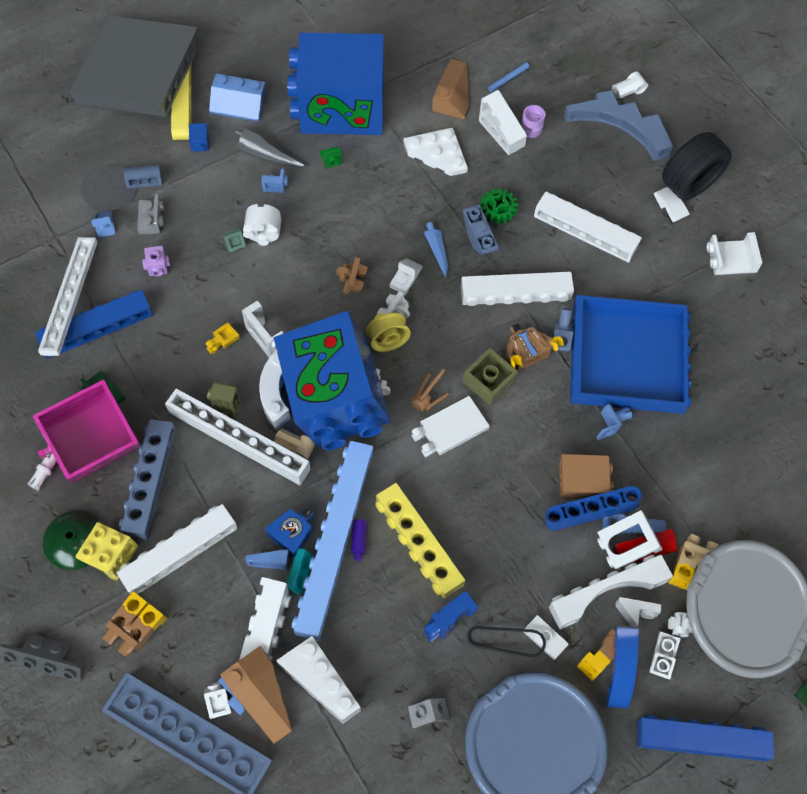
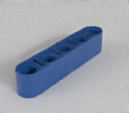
M629 486L552 506L546 511L545 525L548 529L555 531L633 511L639 507L642 496L641 491L637 487ZM633 496L636 498V500L631 501L627 497ZM614 501L617 503V505L611 506L608 504V502ZM595 506L598 510L592 511L588 507ZM576 511L578 515L572 516L569 512ZM556 516L559 520L552 521L550 517Z

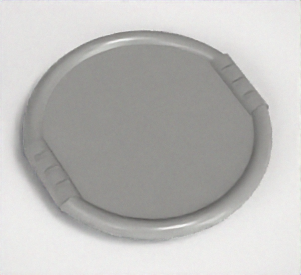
M753 540L730 541L717 546L705 554L686 589V606L693 635L706 655L721 668L746 678L771 677L780 674L798 662L807 644V582L798 567L778 549Z

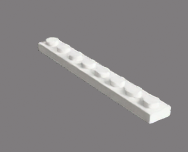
M78 237L38 349L40 355H60L97 246L96 238Z

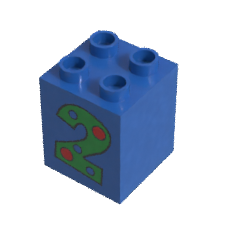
M299 33V48L290 47L289 50L290 69H297V71H292V75H288L287 88L288 97H297L290 100L291 119H299L301 134L382 135L383 34Z
M349 311L273 337L294 422L318 447H322L324 450H335L345 445V438L357 434L364 438L372 437L382 432L383 425L391 423L369 343Z

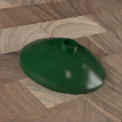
M70 511L55 518L49 524L43 536V550L47 559L56 567L64 570H78L88 566L89 564L78 560L75 556L96 523L99 522L98 519L83 511ZM73 533V537L67 539V536Z

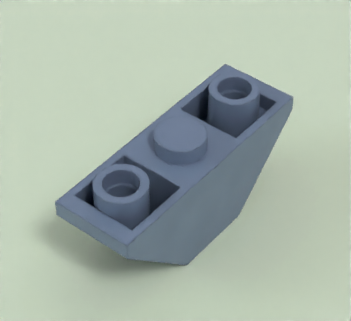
M477 205L463 209L467 234L473 249L481 255L499 250L481 206Z

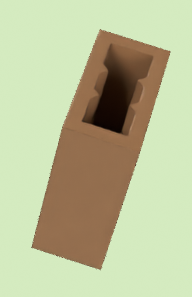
M562 454L559 460L560 498L583 499L613 491L614 484L613 481H610L613 465L609 463V456Z

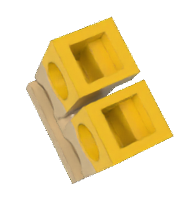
M690 534L680 547L672 573L673 577L668 583L686 590L703 556L719 546V544L708 541L705 548L698 546L700 537Z

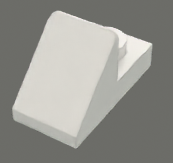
M407 258L400 261L398 271L390 283V288L398 292H404V295H406L423 266Z
M619 597L615 604L631 627L638 626L639 615L645 619H654V617L661 613V604Z

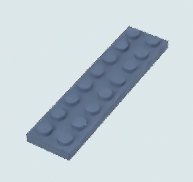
M127 672L101 710L236 794H254L273 762L268 757Z

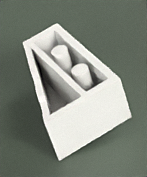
M499 90L482 98L479 122L503 150L510 155L525 147L526 132L519 124Z

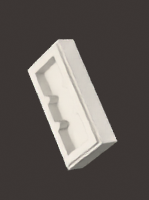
M538 615L525 628L537 630L543 634L546 640L544 652L553 660L568 646V643ZM524 632L542 649L543 641L538 634Z

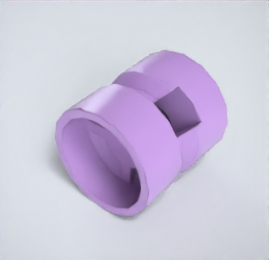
M538 105L527 106L523 112L521 127L526 132L527 137L530 138L538 137L543 129L546 114L544 109Z

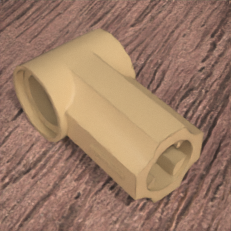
M282 428L277 432L274 440L275 443L306 460L316 445L308 436H298Z

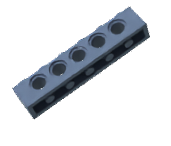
M150 419L148 426H145L144 443H141L139 447V462H136L134 466L135 477L129 485L130 496L129 499L125 500L124 518H121L119 522L121 533L130 538L149 539L176 432L173 422ZM155 440H161L160 443L156 445L152 444ZM150 458H156L154 462L148 463ZM146 476H151L150 480L143 481ZM146 494L145 499L138 500L140 495ZM142 513L140 518L133 519L135 514Z

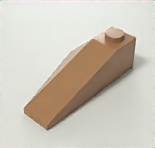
M451 59L433 96L432 111L465 119L469 108L467 63Z

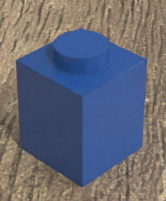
M206 123L189 124L191 151H209V132Z

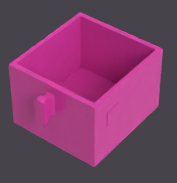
M104 379L32 416L48 444L47 448L37 451L39 456L44 459L48 457L47 455L53 453L66 479L71 483L90 475L140 447Z

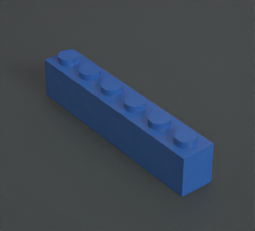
M143 291L131 292L127 296L116 298L107 304L96 306L92 310L78 313L72 317L60 354L152 317L151 309ZM46 327L34 332L39 345L41 344Z
M644 715V718L637 721L638 748L766 762L774 759L773 732L766 731L765 727L744 729V725L731 724L730 727H724L720 722H709V725L700 724V720L693 719L687 720V722H679V718L666 717L665 720H660L655 715Z

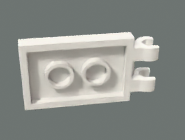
M468 396L420 421L421 427L413 429L411 436L415 442L425 436L430 443L424 444L422 446L423 450H421L423 455L427 457L436 451L439 455H442L485 432L490 426L473 400Z

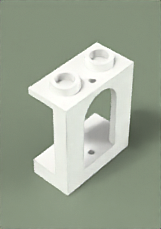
M257 300L243 309L242 314L246 329L270 358L276 351L273 337L284 333L281 331L273 337L268 334L263 327L265 319L262 305Z
M642 510L597 532L600 537L597 539L602 550L606 549L609 555L606 559L610 567H615L618 571L622 570L621 567L641 557L663 550ZM639 524L648 542L623 554H614L609 545L610 539Z

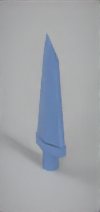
M429 222L426 224L428 231H425L424 235L446 277L448 262L441 230L435 229L433 222Z

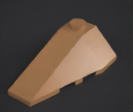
M259 646L220 675L234 696L273 743H276L290 733L292 727L282 700L273 663L263 648Z

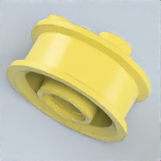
M380 313L369 323L366 328V334L372 339L371 346L375 351H392L408 341L411 332L405 326L406 320L402 314Z

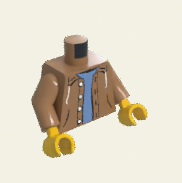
M519 323L515 324L510 328L513 335L510 336L509 342L506 345L505 359L513 368L516 365L519 371L548 358L551 347H553L554 351H557L559 345L564 346L563 339L560 336L554 338L547 336L540 331H536L534 327L523 330Z

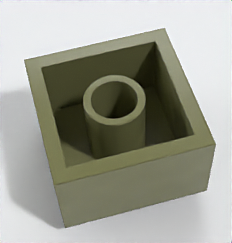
M489 348L464 372L462 382L491 406L516 382L518 371Z

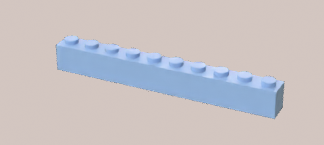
M350 441L349 446L344 448L343 458L345 460L343 465H339L337 476L340 477L338 483L334 482L332 488L334 497L332 501L329 500L326 512L329 514L327 519H323L321 525L323 534L321 538L317 539L315 545L317 554L316 557H312L309 569H312L310 577L306 576L303 587L306 591L304 596H300L298 602L300 611L298 616H294L292 628H294V633L297 636L304 638L313 636L316 641H320L353 526V520L355 519L373 456V446Z

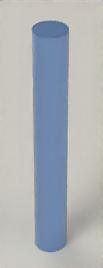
M525 62L488 86V90L490 92L495 91L530 67L529 64Z

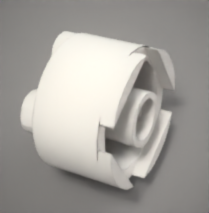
M258 204L248 207L245 215L243 236L258 242L262 246L277 240L281 227L280 211L264 204V207H258Z

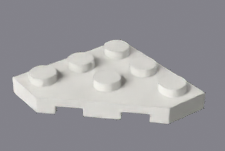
M453 128L403 139L409 157L413 159L416 157L422 160L424 164L435 169L437 167L450 176L467 172L468 168Z

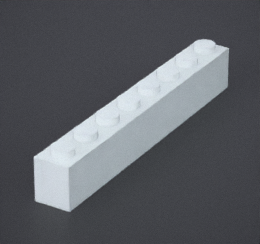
M175 389L165 403L169 414L298 485L302 484L311 470L308 460L178 389Z

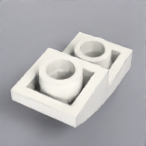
M668 187L653 193L660 208H666L672 222L690 215L682 200Z
M659 631L651 659L650 673L667 679L671 678L681 638Z

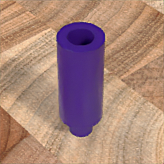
M363 519L353 520L351 553L354 554L355 561H362V555L366 554L368 522Z

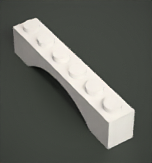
M651 555L643 559L641 564L632 563L626 566L625 571L620 573L618 570L611 572L602 581L598 578L591 581L588 587L582 589L579 586L571 590V594L565 597L563 594L554 597L549 609L559 630L577 623L588 604L608 590L627 586L652 590L669 582L673 575L662 555L657 557Z

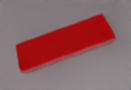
M673 529L655 533L663 550L657 553L652 552L627 565L641 562L651 555L657 557L677 552ZM644 536L616 544L613 549L615 554L620 555L648 541Z

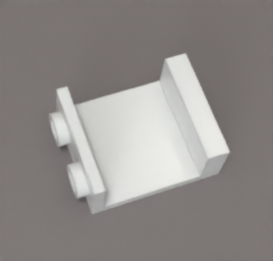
M755 232L747 233L744 241L718 242L716 235H712L707 243V252L710 253L711 257L710 266L714 270V275L757 273L762 265Z

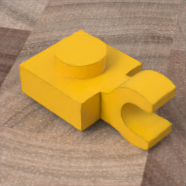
M227 322L213 332L214 338L205 343L206 349L210 354L215 353L221 345L225 349L240 339L239 334Z

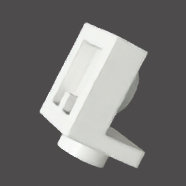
M219 682L210 683L204 690L209 718L212 719L230 714L231 707L228 704L229 699L226 689Z

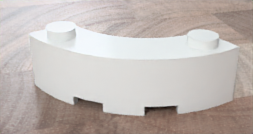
M277 350L266 362L259 384L264 413L275 431L290 420L289 409L284 405L280 396L284 378Z

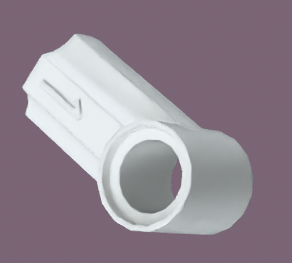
M636 71L629 75L626 80L613 85V94L616 99H621L632 93L641 94L647 89L648 83Z

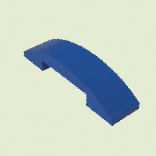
M616 626L614 638L615 655L611 685H608L607 707L628 708L630 705L637 670L638 627Z

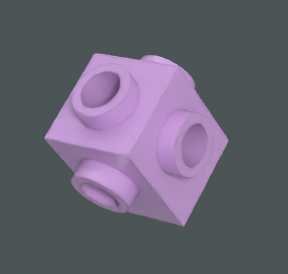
M163 246L144 248L145 259H142L144 270L148 271L149 276L168 274L167 267L170 266L169 256H166Z

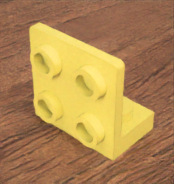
M98 522L75 557L103 571L109 578L117 581L119 577L116 572L124 564L129 563L138 545L129 536Z

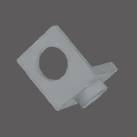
M445 698L428 699L408 707L413 728H418L435 721L450 720ZM438 704H440L443 709V715H441L438 711Z

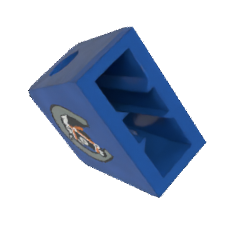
M306 507L299 515L292 509H289L265 528L266 535L284 550L288 549L290 555L295 557L298 548L303 549L313 532L312 526L308 522L314 514Z

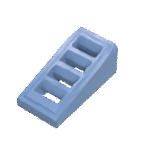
M288 549L247 555L245 560L247 565L251 567L288 570L290 553Z

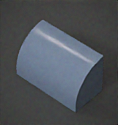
M160 165L124 168V180L127 189L162 185Z

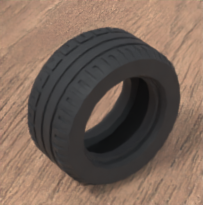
M700 133L687 141L670 158L662 173L663 182L678 198L683 200L692 199L709 188L723 174L731 161V150L714 133Z

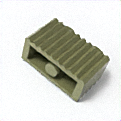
M214 382L212 388H209L207 393V399H210V407H213V409L227 417L237 418L241 405L237 387Z

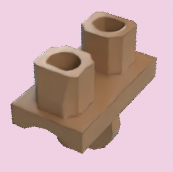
M355 257L354 262L350 266L343 264V267H338L336 270V274L340 277L339 280L341 282H344L346 278L343 293L348 294L350 291L360 293L363 288L364 282L356 279V276L364 278L368 267L360 264V258Z

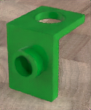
M340 147L319 151L326 169L342 164Z

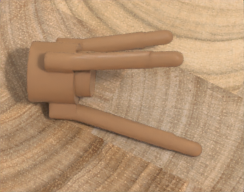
M442 369L426 390L422 392L431 377L430 373L427 374L411 401V404L418 411L423 412L424 409L429 411L431 407L449 396V393H445L430 403L431 398L428 395L445 372V369Z

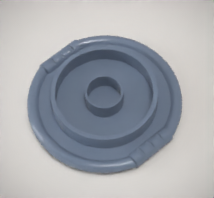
M538 672L509 675L477 700L470 714L465 733V751L470 772L484 794H593L598 790L597 788L605 772L608 745L605 728L599 713L582 691L570 682L554 675Z

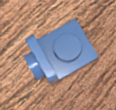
M281 169L280 176L262 175L263 192L284 193L285 186H288V176L285 175V169Z

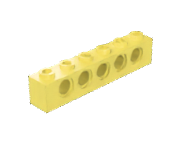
M395 483L377 494V503L375 505L381 514L384 512L388 519L386 521L392 530L396 529L399 534L397 537L403 546L407 545L412 560L414 562L418 561L421 565L420 570L426 579L430 578L435 593L438 596L441 594L445 599L463 587L465 579L398 484ZM398 506L401 510L399 512H393L391 511V507ZM404 522H410L412 526L410 528H404L401 524ZM415 538H421L423 540V543L417 545L413 542V540ZM427 554H432L435 557V559L433 561H427L424 558V556ZM442 570L447 576L439 578L436 572Z

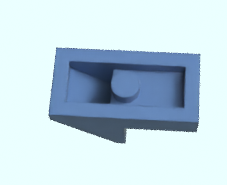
M112 210L93 215L91 222L93 227L96 228L98 237L115 234Z

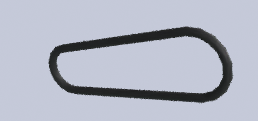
M476 626L471 628L467 635L468 642L474 647L527 657L541 655L546 647V640L543 634L533 629ZM477 629L536 633L541 637L543 646L538 653L528 654L478 645L471 641L470 635Z

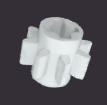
M676 612L674 617L668 619V629H673L674 636L688 637L689 632L692 633L687 613Z

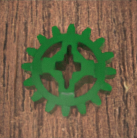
M492 188L491 193L486 191L485 196L481 197V209L485 214V218H490V223L495 220L497 224L500 221H503L505 224L507 219L511 221L513 216H516L518 209L517 198H513V193L508 194L507 189L503 192L501 188H498V191Z

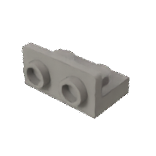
M155 194L154 200H139L137 228L139 234L160 233L161 226L164 224L163 216L161 215V211H164L163 200L160 201L159 194Z

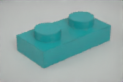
M298 548L293 558V565L286 580L288 589L298 595L303 593L304 582L310 571V562L312 557H314L307 550Z

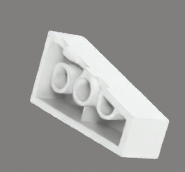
M264 577L261 578L260 585L263 586L262 594L256 597L255 611L257 613L251 616L249 622L251 634L245 637L239 660L261 646L270 660L273 661L271 653L273 648H277L279 642L277 633L279 628H283L285 622L284 610L289 608L292 596H289L286 583Z
M313 636L276 660L281 669L288 673L342 724L361 712L359 704Z

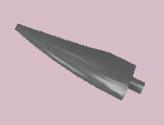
M239 128L236 130L235 135L240 137L237 149L271 162L304 167V164L280 152L260 135L246 128L244 131Z

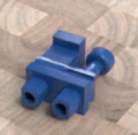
M464 591L443 607L439 614L434 612L431 615L430 623L424 626L425 631L423 633L430 643L438 637L444 640L448 636V632L453 631L455 623L463 615L471 617L477 613L479 607L469 594Z

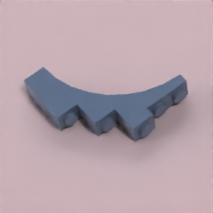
M612 90L597 93L594 100L566 106L564 115L566 122L585 120L607 123L622 129L637 139L648 151L653 161L670 157L673 145L659 115L642 118L635 102L619 106Z

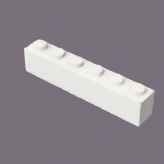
M548 192L544 193L535 209V218L628 263L636 252L642 238L636 233L629 232L619 225L606 221L604 218L598 217L586 209H581L571 202L558 198L556 195Z
M571 272L467 276L461 279L462 305L469 306L477 304L494 305L495 303H531L537 301L546 303L558 300L565 302L572 299L574 292Z
M223 504L214 506L206 515L195 518L189 526L178 529L172 537L167 540H161L156 544L155 548L149 552L141 553L138 559L132 563L124 564L116 573L129 594L134 591L138 595L238 528Z

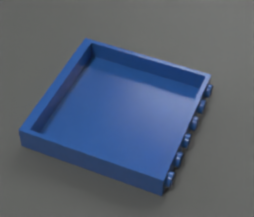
M576 295L573 304L574 332L571 355L570 403L594 406L610 404L611 407L615 408L628 407L629 409L684 414L691 405V396H688V390L691 387V379H688V373L691 369L688 356L690 355L691 347L688 345L690 329H688L687 324L690 321V312H687V305Z

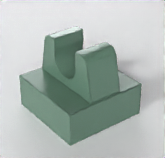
M239 228L222 234L229 253L246 246Z

